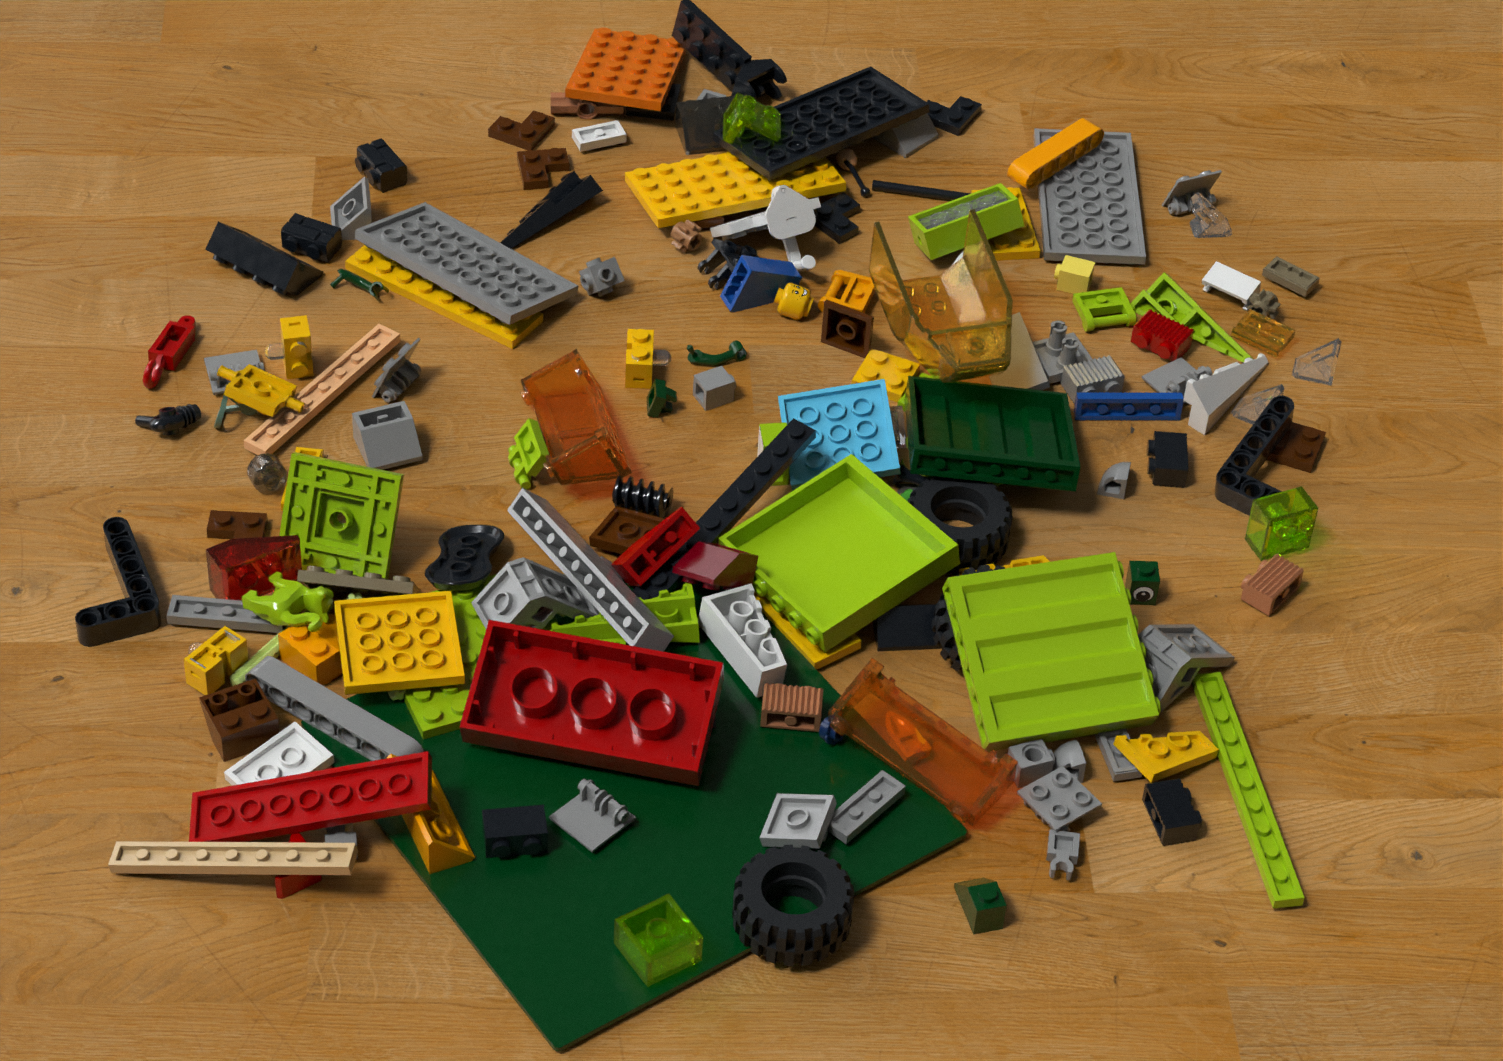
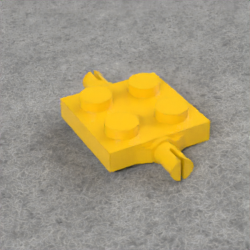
M249 364L243 370L236 372L221 365L217 372V376L231 381L226 385L225 396L233 399L236 403L245 404L256 409L263 415L273 417L284 407L301 413L305 407L304 402L292 398L296 393L297 385Z

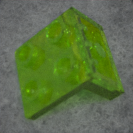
M737 92L723 114V141L732 144L735 138L740 137L745 127L778 142L781 138V114L774 107L765 106L757 102L753 97L749 95L744 96Z

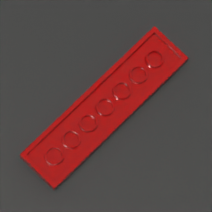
M429 751L193 792L189 842H247L431 810L432 757Z

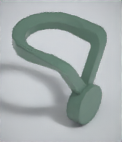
M224 395L214 428H220L224 413L241 411L243 414L250 416L256 414L257 410L245 404L236 403L231 398L229 399L237 405L226 406L229 397Z

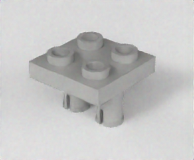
M1059 320L1051 323L1049 338L1032 342L1049 384L1061 381L1065 365L1069 366L1070 364H1078L1080 361L1083 363L1089 359L1093 360L1075 333L1066 334L1067 325Z

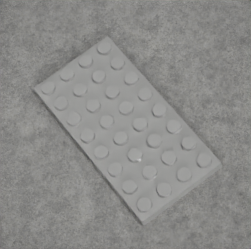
M1034 128V148L1062 130ZM1104 132L1102 142L1095 149L1038 184L1044 260L1063 261L1065 255L1097 263L1145 265L1146 251L1131 133Z
M426 202L355 230V239L364 243L366 247L380 252L384 257L398 262L404 268L421 275L422 278L432 281L441 286L443 290L450 291L463 301L475 305L481 311L493 315L505 324H513L577 295L578 285Z

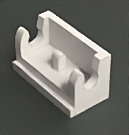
M1217 261L1202 279V284L1205 285L1203 291L1209 292L1214 287L1236 297L1245 304L1243 309L1246 311L1249 310L1247 306L1251 303L1249 298L1254 292L1260 293L1261 281Z

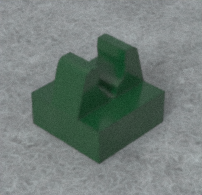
M655 379L646 397L647 416L658 418L660 413H671L673 410L672 402H677V392L666 387L664 380Z

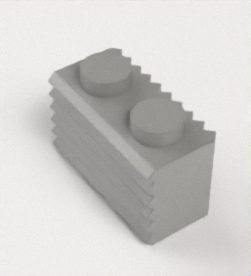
M1108 355L1098 359H1089L1083 363L1080 361L1078 364L1065 365L1063 367L1061 386L1066 390L1073 403H1075L1076 392H1122L1125 376L1112 357Z

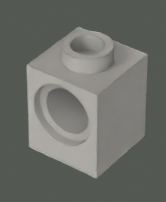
M1042 739L1009 747L1006 768L1017 788L1027 786L1051 773L1053 766H1055L1054 754L1051 749H1047Z

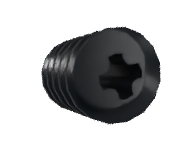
M619 474L613 488L612 500L615 506L621 508L625 506V509H636L637 512L641 513L646 511V514L652 516L657 514V517L665 519L672 505L674 491L672 487L666 493L665 484L663 483L658 490H655L654 481H651L648 487L645 488L644 479H640L638 484L634 485L633 476H630L627 482L624 483L623 474Z

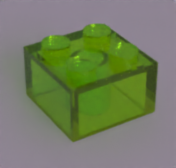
M1302 486L1254 499L1245 540L1260 561L1271 559L1275 554L1281 556L1309 548L1318 507Z
M670 894L624 914L614 921V944L647 987L702 961L703 936Z

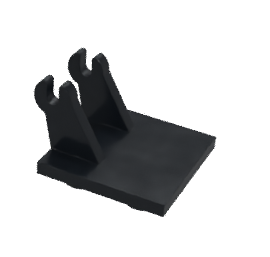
M713 239L711 243L715 250L706 260L698 264V270L700 273L704 270L706 274H709L713 269L727 261L718 274L712 276L708 281L710 288L714 286L718 290L729 280L741 255L758 257L757 251L749 245L741 246L730 240Z

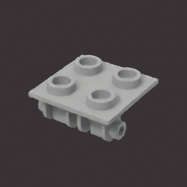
M1208 170L1200 173L1198 176H1183L1179 178L1162 203V207L1168 206L1169 213L1174 215L1192 212L1193 210L1197 211L1199 208L1212 207L1216 203V197L1214 194H1210V189L1222 171L1211 172Z
M417 338L411 345L406 343L397 354L399 357L396 360L391 358L382 368L384 372L374 383L377 388L372 395L373 398L380 393L385 402H393L420 376V366L409 361L420 338Z
M257 350L204 358L213 395L224 393L226 385L231 382L217 376L221 365L235 372L243 370L249 364L264 370V364L260 362Z
M1180 357L1143 375L1141 378L1158 393H1182L1184 398L1187 381L1189 379L1200 380L1199 378L1202 374L1211 376L1212 370L1208 366H1201L1196 370Z
M1064 766L1017 791V794L1024 800V805L1030 807L1043 824H1049V827L1055 831L1070 832L1071 829L1068 827L1070 823L1102 806V803Z
M586 779L581 780L578 784L580 794L549 816L551 821L591 852H594L636 820V817L628 811L625 805H620L616 802L614 797L608 795L606 790H600L593 780Z

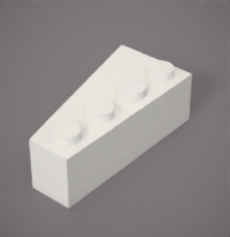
M751 583L702 597L698 624L757 698L763 696L764 684H783L787 663L776 638H773L770 633L771 626L762 615V606L760 601L756 600L754 596L755 590Z

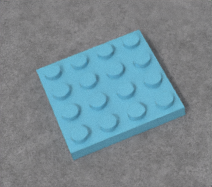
M885 379L778 396L782 423L787 422L788 424L794 418L816 430V438L790 465L789 475L792 491L850 454L854 455L878 477L901 474Z

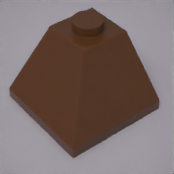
M826 299L823 310L821 342L866 358L871 350L874 317Z

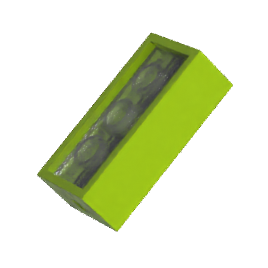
M1001 183L908 216L914 243L930 260L1024 226L1018 198Z

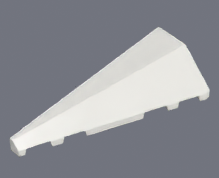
M1259 353L1256 359L1248 357L1243 364L1235 362L1216 369L1211 376L1202 374L1199 378L1200 380L1189 379L1186 383L1183 399L1192 405L1188 425L1205 435L1269 363L1266 356Z

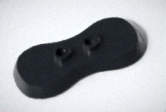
M462 525L448 529L439 537L440 556L426 568L425 577L435 588L441 590H470L483 585L492 570L489 557L500 547L504 539V532L498 527L491 525Z

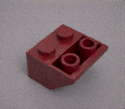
M698 541L675 564L672 573L682 575V581L699 584L701 581L704 588L720 591V586H722V589L727 591L753 584L759 556L717 543Z

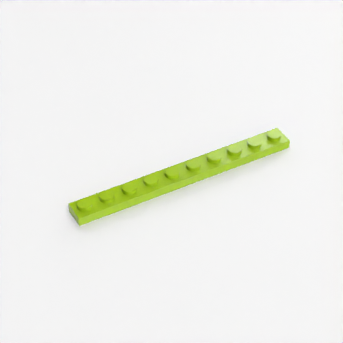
M1221 672L1197 674L1191 684L1212 742L1219 749L1217 756L1272 908L1303 906L1305 897Z

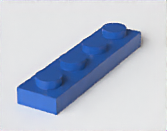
M1076 392L1074 418L1075 420H1180L1184 398L1182 393Z

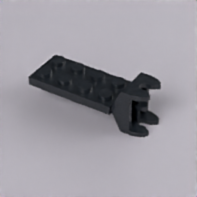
M682 0L680 2L672 36L732 91L729 105L741 115L747 116L752 113L748 105L749 102L765 94L773 99H779L783 96L773 79L777 83L784 84L787 82V78L783 70L772 59L751 60L752 56L691 0Z

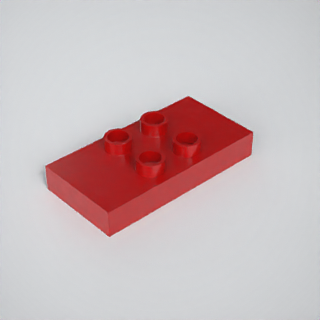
M489 620L459 727L462 740L471 744L699 786L724 681L723 662Z

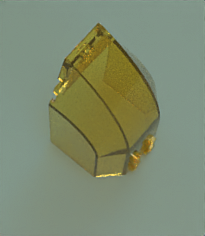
M975 209L969 211L963 257L941 275L909 280L901 279L880 222H874L869 274L895 338L933 378L939 379L943 383L996 376L1006 371L1011 362L1013 299Z

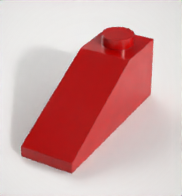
M680 507L633 543L611 566L629 586H641L700 527L685 509Z

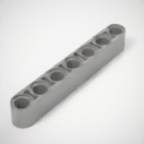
M266 656L245 675L246 681L256 678L269 701L371 761L386 759L390 754L403 756L424 752L422 746L414 738L272 656Z

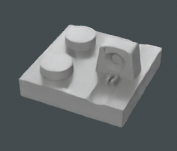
M777 793L760 835L762 846L783 847L784 845L793 844L794 848H801L802 845L820 848L822 842H825L827 838V828L837 805L834 795Z

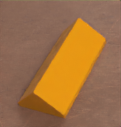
M390 754L387 758L398 757V756L393 755V754ZM432 770L431 810L402 814L429 874L471 862L475 858Z

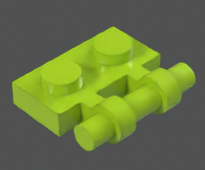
M530 418L527 419L515 435L516 445L508 448V460L515 469V481L520 484L521 489L524 488L526 490L531 487V476L536 477L550 459L538 421Z

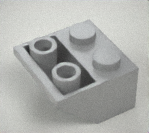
M405 401L352 413L353 438L367 467L383 470L423 460L414 420Z

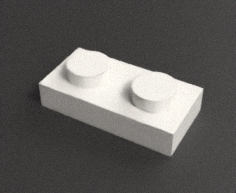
M618 120L572 130V139L580 152L626 142L627 134Z

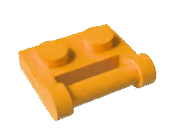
M836 270L831 277L832 283L826 295L818 303V308L823 312L824 302L827 299L865 313L877 288L878 279ZM846 284L847 287L841 299L835 298L841 286Z

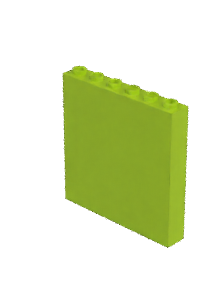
M852 454L718 538L721 545L759 556L752 584L756 593L761 597H766L775 611L778 613L782 612L795 629L799 628L803 631L809 642L813 645L817 644L824 652L833 648L960 564L958 544Z

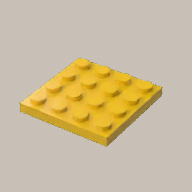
M451 591L334 601L345 695L465 684Z

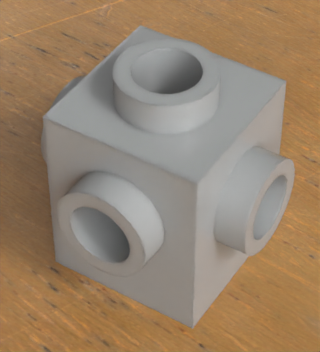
M600 257L586 263V269L579 271L581 285L587 290L588 295L598 292L600 297L614 291L613 285L625 281L615 257L603 262Z

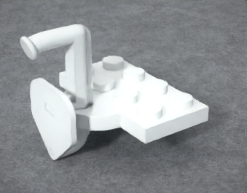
M786 185L776 186L772 190L771 202L766 211L711 227V234L713 238L721 236L722 240H727L768 228L772 237L779 240L782 239L788 262H792L798 272L811 270L816 266V260L810 255H805L801 259L795 236L813 229L816 222L813 209L820 208L821 204L819 197L807 199Z

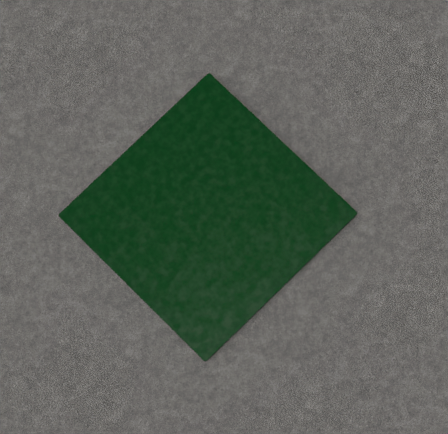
M623 580V582L630 588L631 591L636 587V586H629V585ZM683 581L673 592L683 589V584L688 582ZM701 581L699 584H692L697 619L699 617L702 597L726 591L722 589V586H720V591L704 588ZM763 612L764 619L768 620L771 626L770 633L773 638H776L787 663L783 684L787 686L792 685L793 687L811 686L817 689L822 688L821 723L826 717H840L846 727L845 737L837 744L829 745L820 738L819 732L760 727L763 696L755 697L699 626L700 643L670 642L663 651L723 662L724 681L715 715L716 728H712L699 786L466 743L462 740L460 729L423 739L404 699L393 701L387 691L359 693L347 698L353 704L414 738L422 746L424 752L429 751L432 757V770L475 858L471 862L429 874L402 815L374 819V821L555 1051H562L750 952L751 946L746 947L743 945L733 926L734 884L736 877L740 874V869L745 863L750 862L751 858L760 852L765 854L766 849L772 848L762 846L760 835L777 793L834 795L837 803L836 810L882 770L906 786L905 794L847 844L828 832L825 842H822L820 848H811V851L817 852L820 850L828 855V859L834 858L841 864V870L847 871L851 878L850 883L854 887V896L959 842L967 835V829L904 764L894 751ZM558 614L555 615V618L559 625H565L575 621L573 618L568 616L562 617ZM301 721L302 728L334 755L335 762L331 765L333 768L371 761L305 721ZM583 779L593 780L600 790H606L608 795H612L614 800L620 805H625L628 811L636 817V820L594 852L588 850L549 819L550 815L580 794L578 784ZM544 805L548 830V853L486 858L482 830V810ZM783 896L768 903L776 910L787 914H805L818 908L809 900L796 896Z

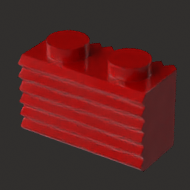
M1150 309L1133 326L1131 342L1139 348H1145L1158 354L1163 359L1174 361L1185 355L1188 349H1190L1194 330Z

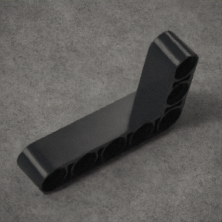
M1277 396L1270 401L1216 475L1215 497L1217 500L1273 527H1279L1286 523L1290 503L1289 497L1284 492L1253 477L1292 425L1294 402L1287 396Z
M122 517L107 519L103 524L106 550L125 598L84 608L76 614L75 622L78 641L83 646L93 647L153 632L161 625L159 599L130 525Z

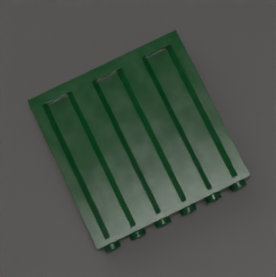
M908 376L904 400L910 474L1076 492L1081 467L1067 393Z

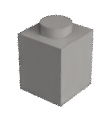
M723 366L694 375L693 396L705 411L734 401L736 382L734 377L728 374Z

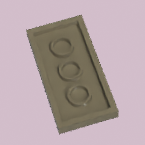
M307 566V570H298L297 581L311 589L322 586L330 589L332 592L347 594L359 592L364 596L373 597L421 593V590L414 582L410 581L411 578L404 576H393V580H386L382 578L381 574L366 572L364 577L353 575V571L336 569L335 574L326 572L325 568Z

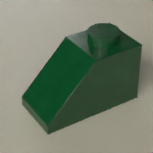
M983 877L954 883V889L973 935L1003 929L1007 905L997 881Z

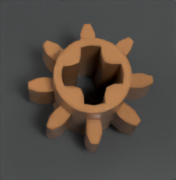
M688 219L685 223L678 222L671 231V237L675 239L671 244L684 253L688 249L690 251L697 249L702 241V235L699 234L702 228Z

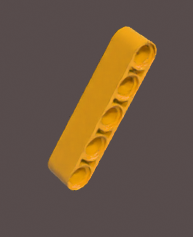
M1081 118L1015 159L1008 168L1007 176L1026 189H1032L1095 149L1103 140L1104 130L1087 119Z

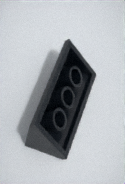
M937 604L896 605L872 621L877 651L943 649L942 646L937 647L933 640L936 632L932 631V620L935 617L933 612Z

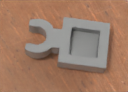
M1049 830L1046 860L1051 861L1049 869L1050 878H1054L1055 871L1060 869L1066 872V880H1071L1073 864L1077 865L1080 833Z

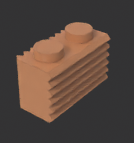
M1275 554L1269 561L1263 560L1254 575L1248 574L1241 584V589H1243L1241 600L1270 616L1284 601L1286 602L1287 598L1289 599L1290 595L1292 596L1299 589L1304 570L1302 567L1299 568L1298 565H1294L1293 562H1289L1288 559L1285 560L1284 557H1280L1279 554Z
M781 683L764 684L760 727L819 732L823 689L811 686L793 687L792 685L787 686Z

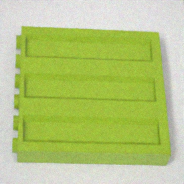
M1115 552L947 578L942 589L983 753L1008 749L1010 746L1042 739L1045 743L1125 728L1152 725L1161 712L1160 701L1158 697H1154L1152 689L1153 675L1145 664V646L1143 642H1139L1137 634L1138 620L1135 615H1132L1130 591L1128 588H1125L1122 579L1124 577L1123 565L1117 560Z

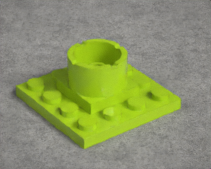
M297 452L292 453L275 564L300 570H307V566L325 568L326 572L333 574L336 573V569L353 571V575L364 577L366 572L381 574L382 578L388 580L404 474Z

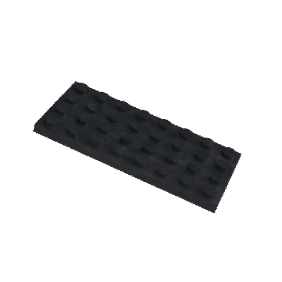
M870 66L713 132V141L768 180H773L812 162H817L833 153H838L847 147L857 145L868 138L878 136L889 129L899 127L910 120L918 119L920 116L929 113V103Z

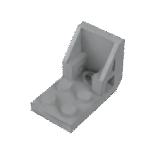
M524 557L508 562L471 602L485 629L489 620L543 629L556 614L562 617L568 616L574 620L576 616L582 614L585 618L599 615V611L566 575Z
M1194 624L1149 625L1138 634L1139 642H1143L1145 646L1146 657L1144 660L1147 669H1150L1153 675L1152 689L1154 697H1158L1160 701L1161 712L1190 686L1201 668L1230 667L1235 658Z

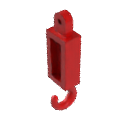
M182 316L178 322L169 321L148 350L149 362L144 370L142 380L146 388L152 389L157 386L164 369L174 371L195 341L196 325L193 316Z

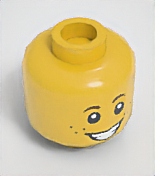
M787 283L784 289H778L774 303L778 304L777 312L794 320H800L803 316H808L814 298L810 297L809 289L794 283Z

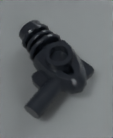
M187 404L186 406H177L176 408L164 407L159 409V415L157 416L138 415L135 423L137 426L150 427L155 432H163V435H173L179 432L180 427L186 428L191 423L200 420L201 411L196 404Z

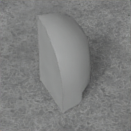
M1120 462L1109 467L1100 480L1097 495L1124 500L1131 462Z
M1077 740L1068 741L1055 750V766H1053L1052 771L1064 766L1080 783H1083L1086 768L1083 751Z

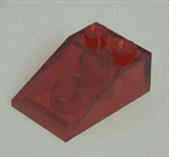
M297 535L236 538L206 549L209 587L216 599L242 601V596L250 590L257 591L259 597L275 591V586H273V583L268 578L275 572L282 573L285 580L297 581L298 570H302L300 538Z

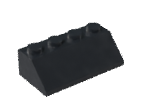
M219 221L205 249L214 254V260L225 265L230 262L234 264L232 269L244 275H247L248 272L254 274L253 280L263 285H267L269 282L273 284L272 290L285 296L288 292L299 295L323 274V271L265 241Z

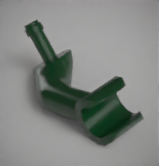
M344 269L337 270L340 276L330 284L333 288H336L345 279L347 282L370 292L378 301L381 300L378 296L381 290L389 292V289L382 283H371Z
M737 340L729 345V351L717 355L703 353L698 349L694 350L692 345L687 346V350L690 352L688 360L694 364L717 366L733 359L743 361L747 356L743 345Z

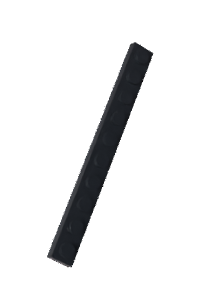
M793 418L696 522L700 529L641 586H636L632 592L643 600L658 597L659 591L665 589L669 593L673 592L683 582L682 575L672 573L675 564L698 541L718 544V538L733 528L816 438V430Z

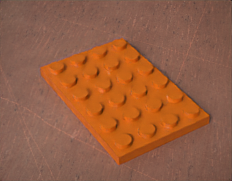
M604 27L595 28L565 88V97L661 111L687 49L673 37L665 39L658 38L653 34L637 35L631 31L617 32Z

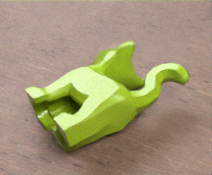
M275 572L268 577L269 581L275 586V591L272 595L259 597L257 591L250 590L242 596L243 608L253 611L254 614L275 626L288 625L297 627L310 624L308 630L310 632H317L320 630L323 622H329L327 611L332 606L334 594L330 589L322 586L311 589L298 581L285 580L282 573ZM307 609L310 611L306 613H301L302 611Z

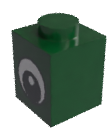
M1129 561L1125 588H1128L1130 591V605H1156L1160 585L1158 562Z

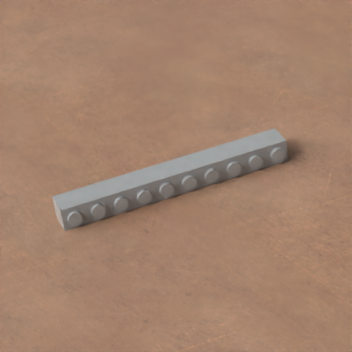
M522 488L507 510L510 515L630 646L664 651L674 637L673 634L546 499Z

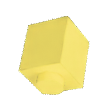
M1065 255L1062 265L1057 264L1054 274V279H1058L1056 290L1072 294L1088 292L1093 279L1095 262Z

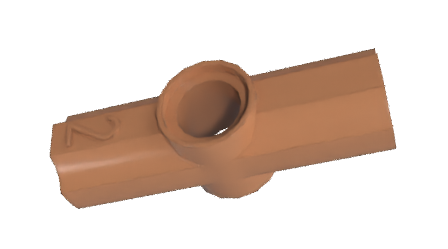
M551 92V114H577L580 118L588 120L594 118L597 114L624 113V106L566 98L565 92Z

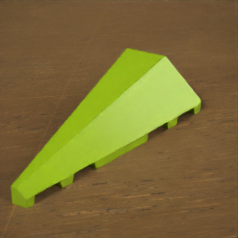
M1165 272L1147 291L1143 289L1130 303L1135 313L1143 316L1148 310L1152 309L1153 312L1161 313L1162 316L1165 315L1166 318L1184 324L1189 329L1193 328V340L1243 363L1248 357L1253 359L1243 347Z
M692 583L683 584V589L671 593L667 589L659 591V596L643 600L639 597L644 605L673 634L674 637L670 642L700 643L699 624ZM600 612L599 615L585 618L583 614L576 616L575 621L569 624H552V631L592 639L622 638Z

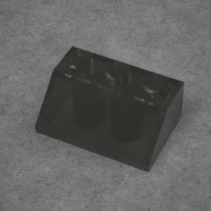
M748 95L676 102L675 127L685 154L693 155L727 151L713 141V132L754 115Z

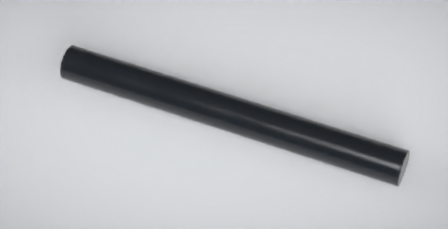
M873 180L872 190L950 201L971 194Z

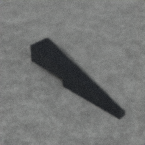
M575 171L564 175L561 178L562 182L556 187H552L549 193L539 200L519 221L520 224L515 229H511L507 236L499 243L510 249L603 190L591 175L581 179Z

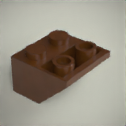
M256 678L199 697L212 741L224 762L253 752L279 733L278 717Z

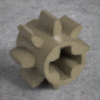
M1263 289L1259 294L1254 292L1249 298L1251 303L1247 306V309H1249L1250 315L1255 320L1265 323L1268 319L1273 320L1279 314L1277 309L1281 303H1278V298L1274 293Z

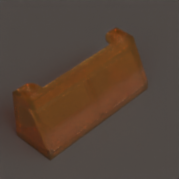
M577 349L521 379L524 389L520 392L527 406L533 405L549 455L545 456L547 462L543 463L551 478L555 476L561 485L617 479L618 476L623 478L632 473L602 388Z
M871 658L828 711L830 727L840 735H848L951 810L952 816L959 822H968L974 826L1013 784L1018 761L1007 753L1001 759H998L996 751L992 749L989 753L895 686L896 680L892 677L888 680L881 673L884 666L874 658Z

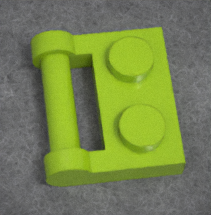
M1122 287L1073 294L1072 302L1082 320L1085 332L1094 331L1095 328L1121 324L1133 326L1136 324L1135 311ZM1122 312V314L1093 318V316Z

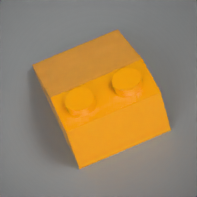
M335 614L328 615L329 622H323L320 630L317 632H310L308 630L310 624L297 627L290 626L278 634L280 659L291 668L322 686L342 675Z

